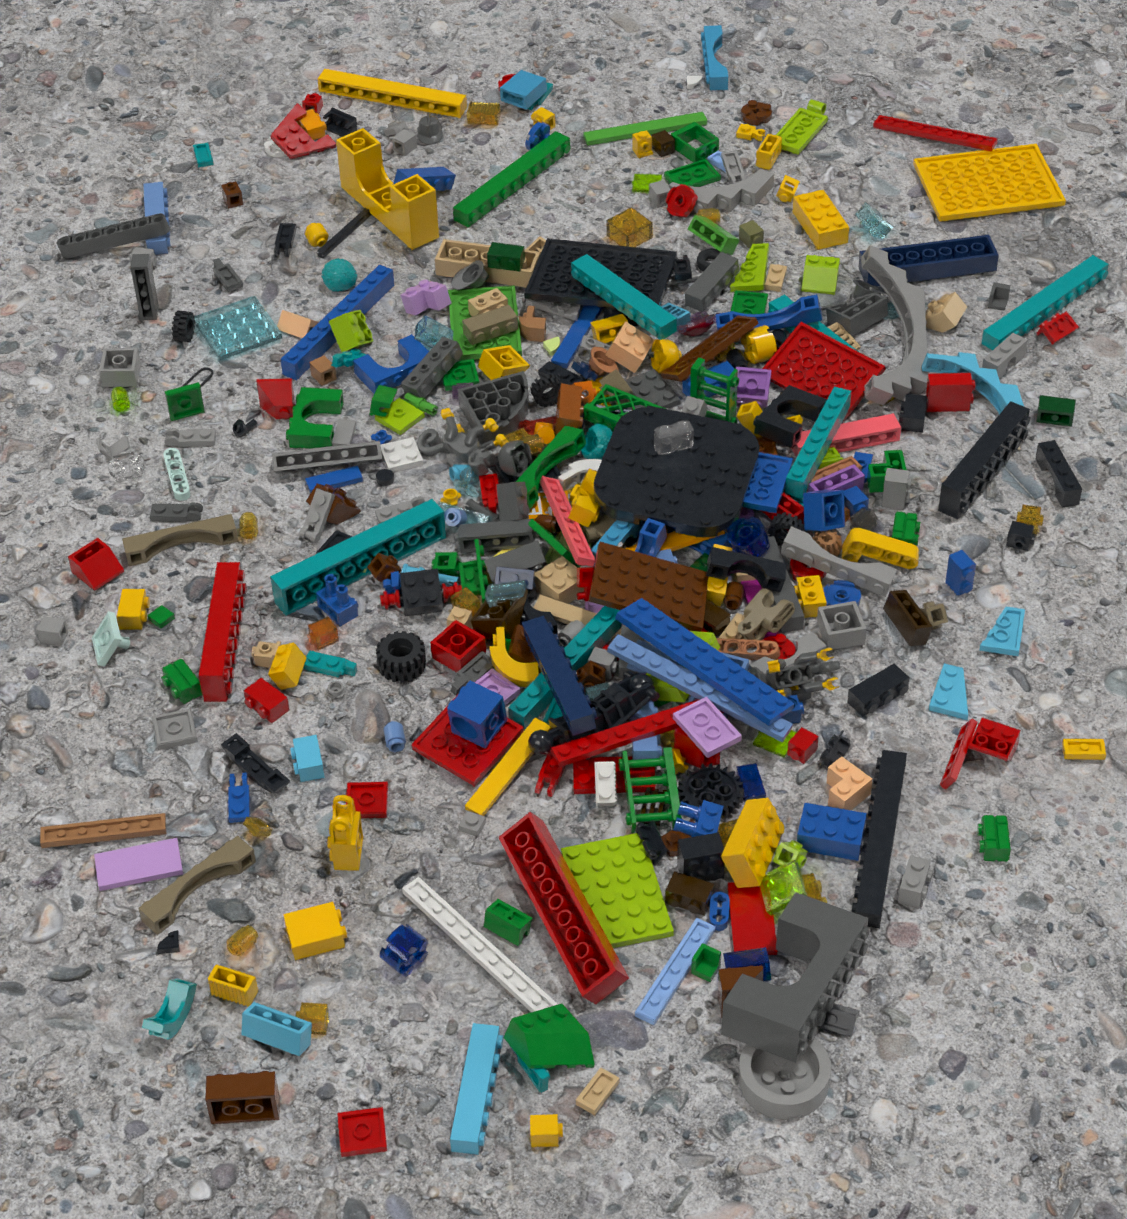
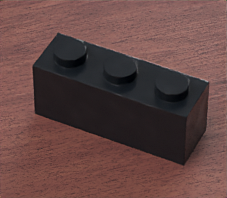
M894 663L848 689L847 703L864 717L869 713H873L884 704L890 703L896 697L904 695L909 689L910 677Z

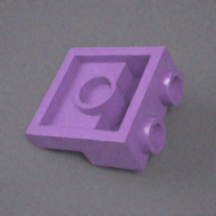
M736 367L739 378L737 407L740 408L742 404L754 401L758 403L761 409L767 407L771 370Z

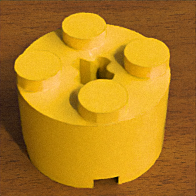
M768 326L756 327L750 333L741 336L740 341L744 346V357L747 362L750 361L752 364H757L770 360L774 352L777 351L775 338L772 333L767 331L769 329Z

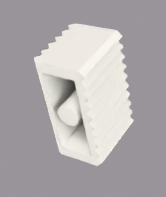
M595 762L597 807L615 806L617 804L615 762Z

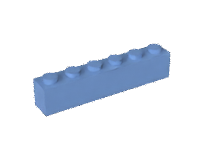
M163 182L143 184L145 217L162 213L165 215L170 227L167 188H164ZM170 231L163 236L146 239L147 249H154L155 255L168 254V247H171Z

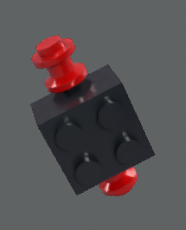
M438 568L400 573L402 592L400 597L398 589H395L394 594H388L387 591H383V595H380L381 607L385 606V610H388L390 605H396L397 608H401V600L405 617L443 612L442 597L444 602H447L448 598L453 597L456 601H459V597L463 596L462 586L458 585L457 582H454L453 586L449 587L442 583V589H440Z

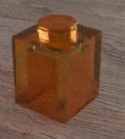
M329 616L308 625L309 634H307V638L310 644H314L318 650L339 641L337 627Z

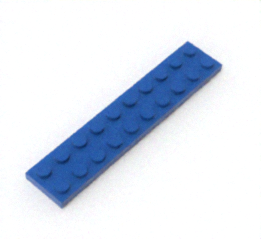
M641 598L617 612L616 620L766 725L770 726L793 710L794 703L644 599Z

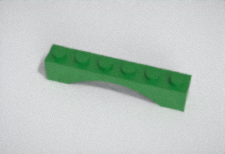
M564 426L516 481L525 482L529 510L539 499L538 490L542 476H545L551 468L561 461L577 455L586 445L583 429Z

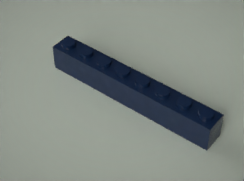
M544 616L522 622L524 637L572 735L595 729L596 711L594 707L590 708V699L588 695H584L582 683L577 682L576 671L571 670L570 659L565 658V650L563 646H559V638L557 634H553L554 630L551 622L547 623Z

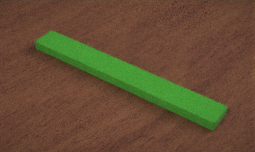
M702 111L583 132V137L587 146L630 139L632 134L647 130L652 135L664 130L667 132L679 130L693 122L703 126L707 125V118Z

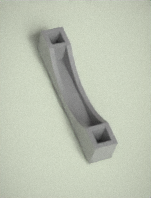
M792 526L780 552L784 556L845 581L852 582L886 597L897 569L880 562L856 563L838 558L821 548L809 533Z

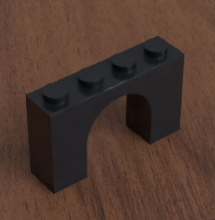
M789 385L780 392L776 399L772 400L768 407L764 408L759 416L755 417L753 422L755 426L754 434L793 448L801 440L803 425L782 416L788 414L801 415L816 422L827 399Z

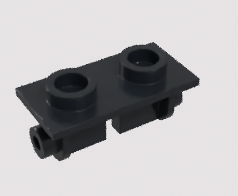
M843 730L838 736L834 734L829 740L828 745L830 747L829 749L826 748L821 754L820 759L822 761L818 766L819 768L824 764L828 769L841 756H845L851 744L850 739L842 737Z
M653 820L649 825L638 823L636 825V833L639 835L640 840H644L642 844L646 851V857L652 860L653 865H656L667 853L660 833Z

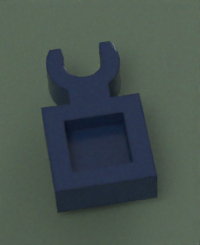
M581 361V363L573 362L572 369L582 374L584 378L596 381L598 375L590 368V364Z

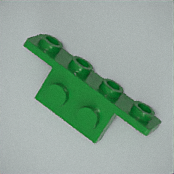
M474 539L477 560L459 563L463 597L481 595L482 602H484L489 596V590H485V587L488 586L487 575H483V571H486V565L484 560H481V557L484 556L483 545H479L478 539Z

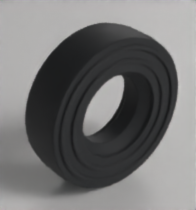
M713 248L702 250L697 256L698 268L704 272L711 264L705 260L715 259L721 252Z

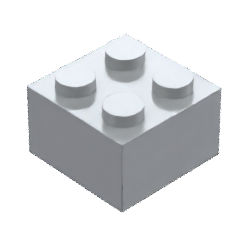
M138 348L103 349L99 370L103 387H132L138 385L141 367Z
M856 601L818 607L817 625L826 648L836 650L865 645L867 628Z

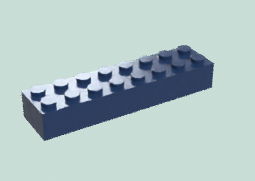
M989 234L880 248L888 252L890 265L906 271L907 283L997 271L999 254ZM866 250L860 251L858 268L864 282L880 286L875 278L866 269L862 268L861 257Z

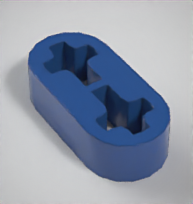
M723 892L714 893L710 899L709 923L716 926V931L725 930L729 922L730 899ZM718 901H722V907H718ZM717 915L721 916V922H717Z

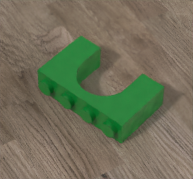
M301 387L299 394L296 395V406H293V417H290L289 429L286 430V440H289L290 448L313 449L332 446L334 437L333 425L313 424L305 420L319 413L341 414L344 405L343 389Z

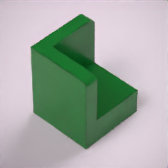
M702 943L692 957L691 974L711 983L721 968V951Z

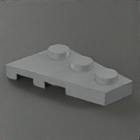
M544 300L531 301L532 306H535L536 309L575 321L578 320L583 305L565 304L563 302H548Z

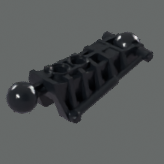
M630 671L625 672L622 681L615 682L606 690L600 691V694L594 699L590 698V708L594 707L597 714L595 729L573 736L562 714L558 718L548 719L549 726L552 728L549 732L540 729L530 735L528 739L530 750L537 755H545L551 751L554 741L558 739L567 743L625 724L627 720L650 700L655 702L659 699L660 695L655 691L654 682L646 674L634 675Z

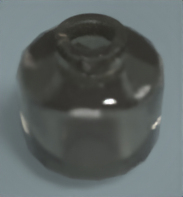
M861 508L850 517V529L862 528L872 531L877 526L878 518L871 509Z

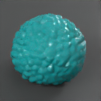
M339 258L327 262L322 269L321 275L326 287L334 292L350 289L355 285L358 278L357 271L349 261Z
M595 424L589 428V432L585 435L586 445L582 448L581 453L586 459L602 460L613 432L605 425Z

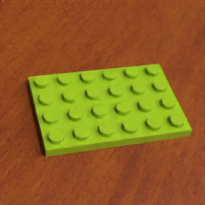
M637 833L561 848L564 860L613 948L674 936V930L651 859L646 857V851L642 844L644 840H640Z

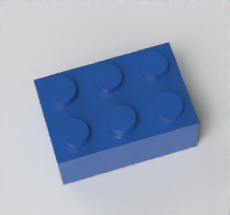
M804 802L797 842L802 844V848L810 853L859 861L867 813Z

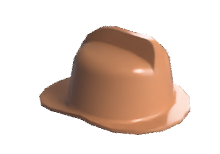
M593 347L589 364L591 365L590 368L598 376L610 374L615 369L618 370L616 362L605 355L608 350L602 347Z

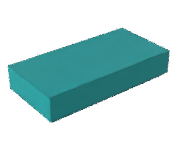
M208 142L193 145L198 168L214 165Z

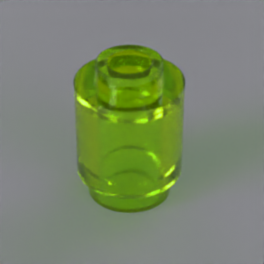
M115 387L110 394L113 408L118 412H124L130 408L128 392L123 387Z

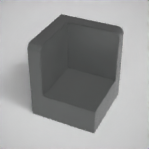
M994 282L990 292L988 308L1004 311L1009 299L1011 285Z

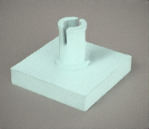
M107 612L92 636L97 663L100 666H106L117 647L128 649L130 646V638L120 635L114 612Z

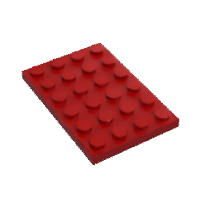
M803 322L799 323L762 368L771 370L770 381L784 389L791 385L825 399H828L834 387L850 390V408L843 421L846 420L865 396L864 386L873 375H882L886 370L883 364Z

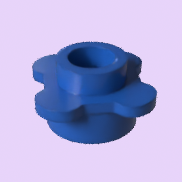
M380 430L376 434L371 435V440L380 441V445L389 443L392 440V436L388 435L386 430Z

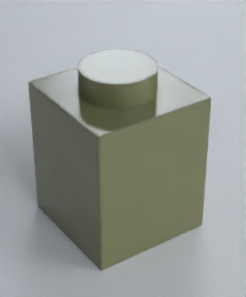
M754 220L739 225V239L750 249L752 244H763L764 230Z

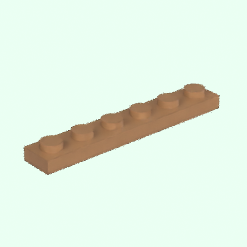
M165 813L40 827L41 848L164 835L167 834Z

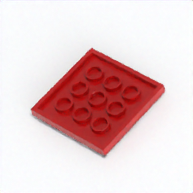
M446 707L411 744V747L415 752L475 787L524 732V727L507 718L506 723L486 748H483L452 733Z

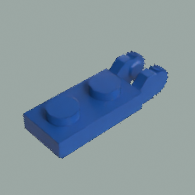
M242 773L243 786H235L236 777L234 774H230V787H228L229 823L250 821L247 773Z

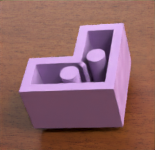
M422 280L418 285L406 289V292L401 294L406 313L418 315L428 308L439 311L451 304L446 285L438 282Z

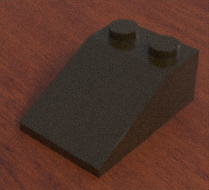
M493 589L470 620L473 630L485 636L486 641L493 640V634H497L496 627H504L505 638L511 639L514 627L520 624L528 589Z

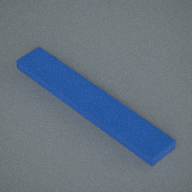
M583 306L578 320L574 321L551 359L552 363L566 369L568 368L579 350L583 335L587 336L591 330L590 322L597 320L604 307Z

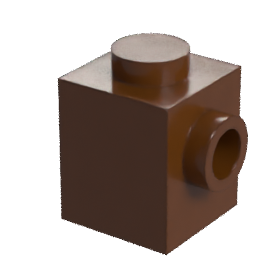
M236 181L221 185L222 196L228 209L243 205L242 192Z

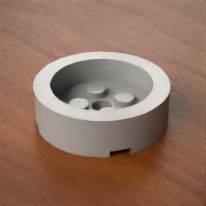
M816 1038L813 1041L809 1040L804 1056L800 1055L796 1063L748 1044L743 1048L739 1063V1083L743 1097L759 1113L781 1120H789V1117L800 1115L804 1117L820 1107L828 1094L831 1073L830 1058L824 1046ZM786 1074L790 1077L788 1081H781L778 1076Z

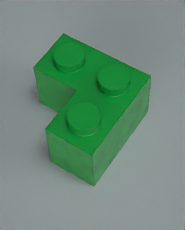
M902 450L884 451L883 463L868 464L867 483L869 493L884 491L887 468L906 470Z

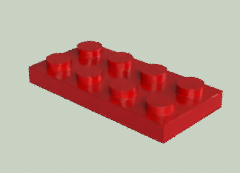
M622 756L591 757L589 760L583 759L574 762V794H596L595 762H615L616 793H626L623 771H619V759H622ZM655 767L629 768L630 778L655 776ZM656 785L632 786V793L646 792L647 787L654 791Z

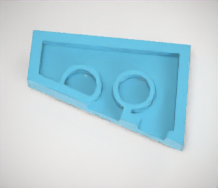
M1005 607L992 630L990 629L986 639L980 644L979 651L1019 656L1025 609Z
M944 663L929 705V711L968 720L963 668Z

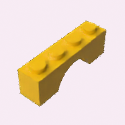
M590 468L579 488V492L583 495H578L568 516L569 519L586 527H589L591 521L595 523L601 509L594 500V479L597 472Z

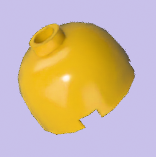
M669 339L654 340L651 347V352H654V358H651L652 368L660 373L675 364L682 357V354L673 341Z

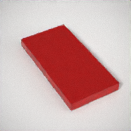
M762 881L760 886L737 888L735 882H728L727 890L730 899L729 910L734 957L777 955L770 881Z

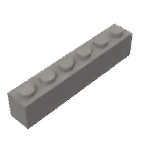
M380 441L272 453L274 472L382 459Z

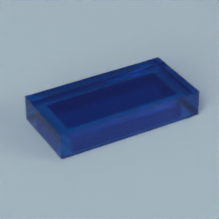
M757 764L736 766L740 782H743L745 801L766 798V792Z

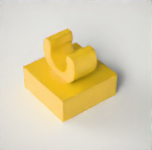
M672 748L675 775L678 772L685 773L689 768L687 765H684L686 758L681 756L679 749Z

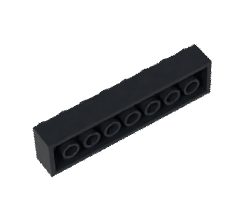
M1012 401L1008 403L941 484L939 512L957 520L962 514L967 512L969 505L976 501L978 494L984 491L986 484L991 482L995 473L1002 469L1003 463L1010 459L1012 452L1018 449L1020 442L1027 438L1029 432L1027 426L1031 419L1029 417V408Z

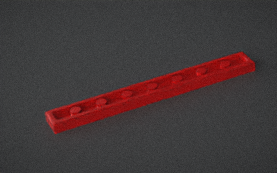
M879 115L873 123V128L991 152L998 142V138L883 115Z

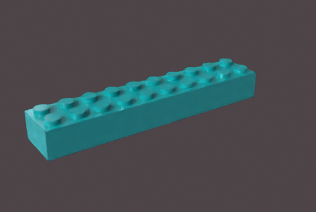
M430 499L270 576L274 603L287 616L317 601L316 592L326 587L324 578L328 574L336 576L337 585L343 584L348 586L372 574L367 566L378 553L386 556L391 555L400 561L445 539L446 528L443 509L433 499Z

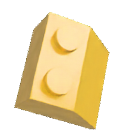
M508 345L483 349L478 367L490 380L518 372H525L530 365Z

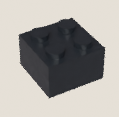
M719 832L678 840L677 867L679 873L704 881H715L724 878L725 864L721 858L724 847Z

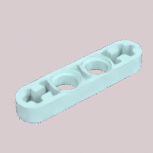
M169 448L164 451L163 455L175 499L184 501L190 497V488L179 450ZM173 467H180L179 469H176V470H172V469H171V468H173ZM179 478L183 479L182 481H179V482H175V481H174L175 479H179Z

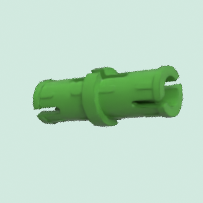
M410 392L404 397V401L431 416H435L438 410H435L438 409V406L427 402L423 397L419 398Z

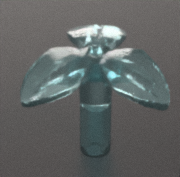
M467 467L460 474L461 481L456 479L453 481V485L459 492L464 488L466 495L479 497L480 493L478 490L471 486L479 480V476L476 474L472 475L471 467Z

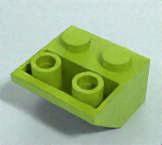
M361 310L344 313L329 320L341 352H347L373 342L372 332L365 322V315Z

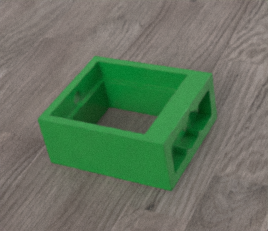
M696 122L671 133V136L675 139V150L693 163L706 159L719 150V138ZM696 139L703 145L695 149L688 142Z

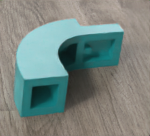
M178 978L169 980L160 1010L155 1016L143 1019L142 1028L149 1030V1035L167 1040L173 1038L179 1032L189 1014L197 984Z

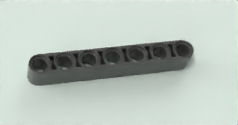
M159 213L64 236L58 239L56 244L62 257L67 259L163 236L170 231V227L165 215Z

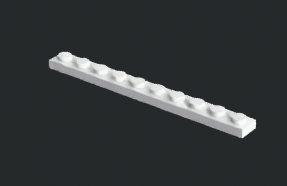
M417 877L402 888L403 894L530 1012L558 1005L421 878Z

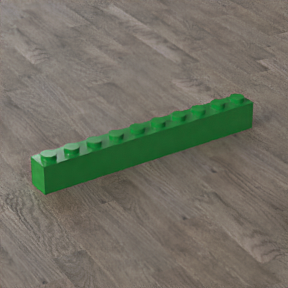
M557 131L553 132L453 207V220L469 228L564 156V153L567 154L571 149L570 137Z

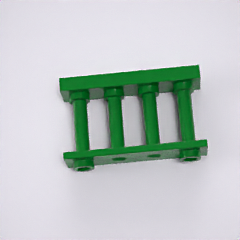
M698 357L691 367L690 397L704 400L707 405L726 410V416L707 411L705 417L737 423L738 370L734 369L730 376L707 370L705 359ZM705 377L727 383V390L706 383ZM704 390L725 396L726 403L706 397Z
M672 747L663 748L662 756L652 759L628 760L627 750L623 751L622 759H619V771H623L628 805L626 825H630L631 833H635L636 823L651 822L652 820H667L671 822L673 830L676 818L682 819V816L677 814L680 802ZM655 766L664 768L662 776L630 778L629 768ZM662 784L667 789V792H664V794L633 796L632 786ZM660 802L669 804L667 812L635 814L634 804Z

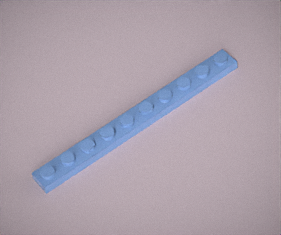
M619 634L608 646V653L699 700L707 697L718 710L780 742L784 741L792 729L793 724L783 718L778 719L770 726L766 725L689 670Z

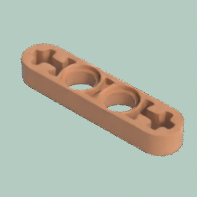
M716 638L720 645L718 651L749 660H759L764 656L776 660L780 656L779 646L774 641ZM732 646L738 647V649L734 652L728 651V649ZM751 647L757 648L756 651L753 653L747 652V650Z

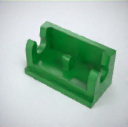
M378 385L371 400L369 415L387 416L388 413L380 411V407H391L397 394V389Z
M497 899L485 910L483 927L519 946L522 943L523 934L525 936L529 935L533 918Z

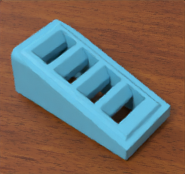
M671 303L661 306L677 318V329L691 322V313Z

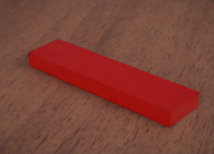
M973 718L960 729L940 782V786L944 789H947L958 778L969 743L978 723Z

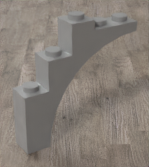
M759 169L750 177L734 184L719 187L689 186L698 196L693 212L708 217L716 207L730 212L740 202L755 207L774 187V173ZM672 182L669 185V188L672 189L674 186L677 187L680 185L678 183Z

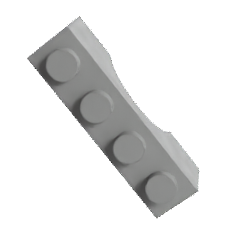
M813 632L796 640V653L792 657L784 659L786 666L793 665L794 660L802 653L814 651L820 653L821 650L826 649V645ZM766 656L749 664V672L751 667H757L765 674L766 670L769 669L767 662L774 659ZM819 659V661L810 662V664L814 665L816 663L822 662L823 660Z

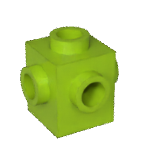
M791 840V842H781L775 851L773 862L779 864V867L787 872L803 868L807 861L805 856L808 851L802 848V844Z

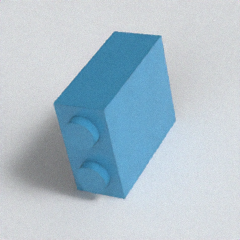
M520 70L500 87L502 102L523 109L529 108L547 92L546 78Z

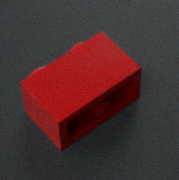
M263 678L258 679L243 690L246 706L249 709H254L262 719H267L271 723L290 710L288 697Z

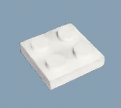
M414 437L381 445V453L387 469L393 472L424 465Z

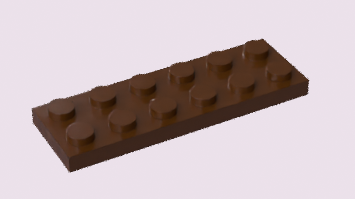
M736 316L680 357L675 364L661 371L662 378L680 382L685 381L689 378L691 367L698 357L705 359V363L714 360L718 353L726 351L728 346L738 342L741 336L753 331L754 327L759 324L755 317Z

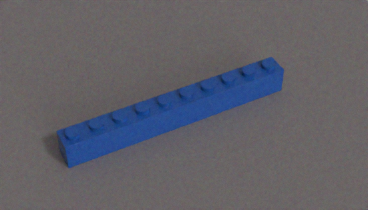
M378 265L281 358L282 374L297 381L310 368L309 362L321 357L337 342L329 320L356 310H361L365 315L395 286L393 270Z

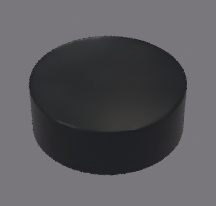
M389 469L379 470L376 473L377 483L381 486L391 485L394 482L393 471Z

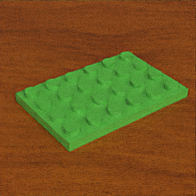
M515 285L448 290L451 304H449L452 340L459 343L463 352L459 359L460 361L480 359L483 349L508 345L522 356L519 319L518 330L471 345L463 334L462 320L472 317L468 310V300L495 288H498L508 298V305L518 316Z

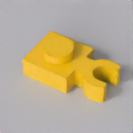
M740 124L736 132V138L746 140L755 138L757 141H763V136H765L764 129L756 130L755 126Z

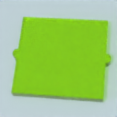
M634 174L632 192L649 193V184L661 181L662 175Z
M791 730L784 741L780 742L758 731L753 745L785 758L788 752V742L797 732Z

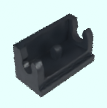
M332 107L323 116V119L328 118L325 124L327 130L343 137L357 131V120L352 115Z

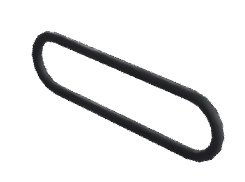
M208 367L201 368L182 386H186L201 371L209 370L211 374L200 384L202 387L213 376L214 371Z

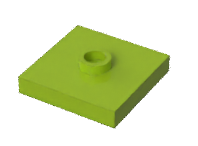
M398 398L392 402L390 408L381 410L382 412H387V416L375 415V420L397 434L402 435L425 417V413L403 399Z

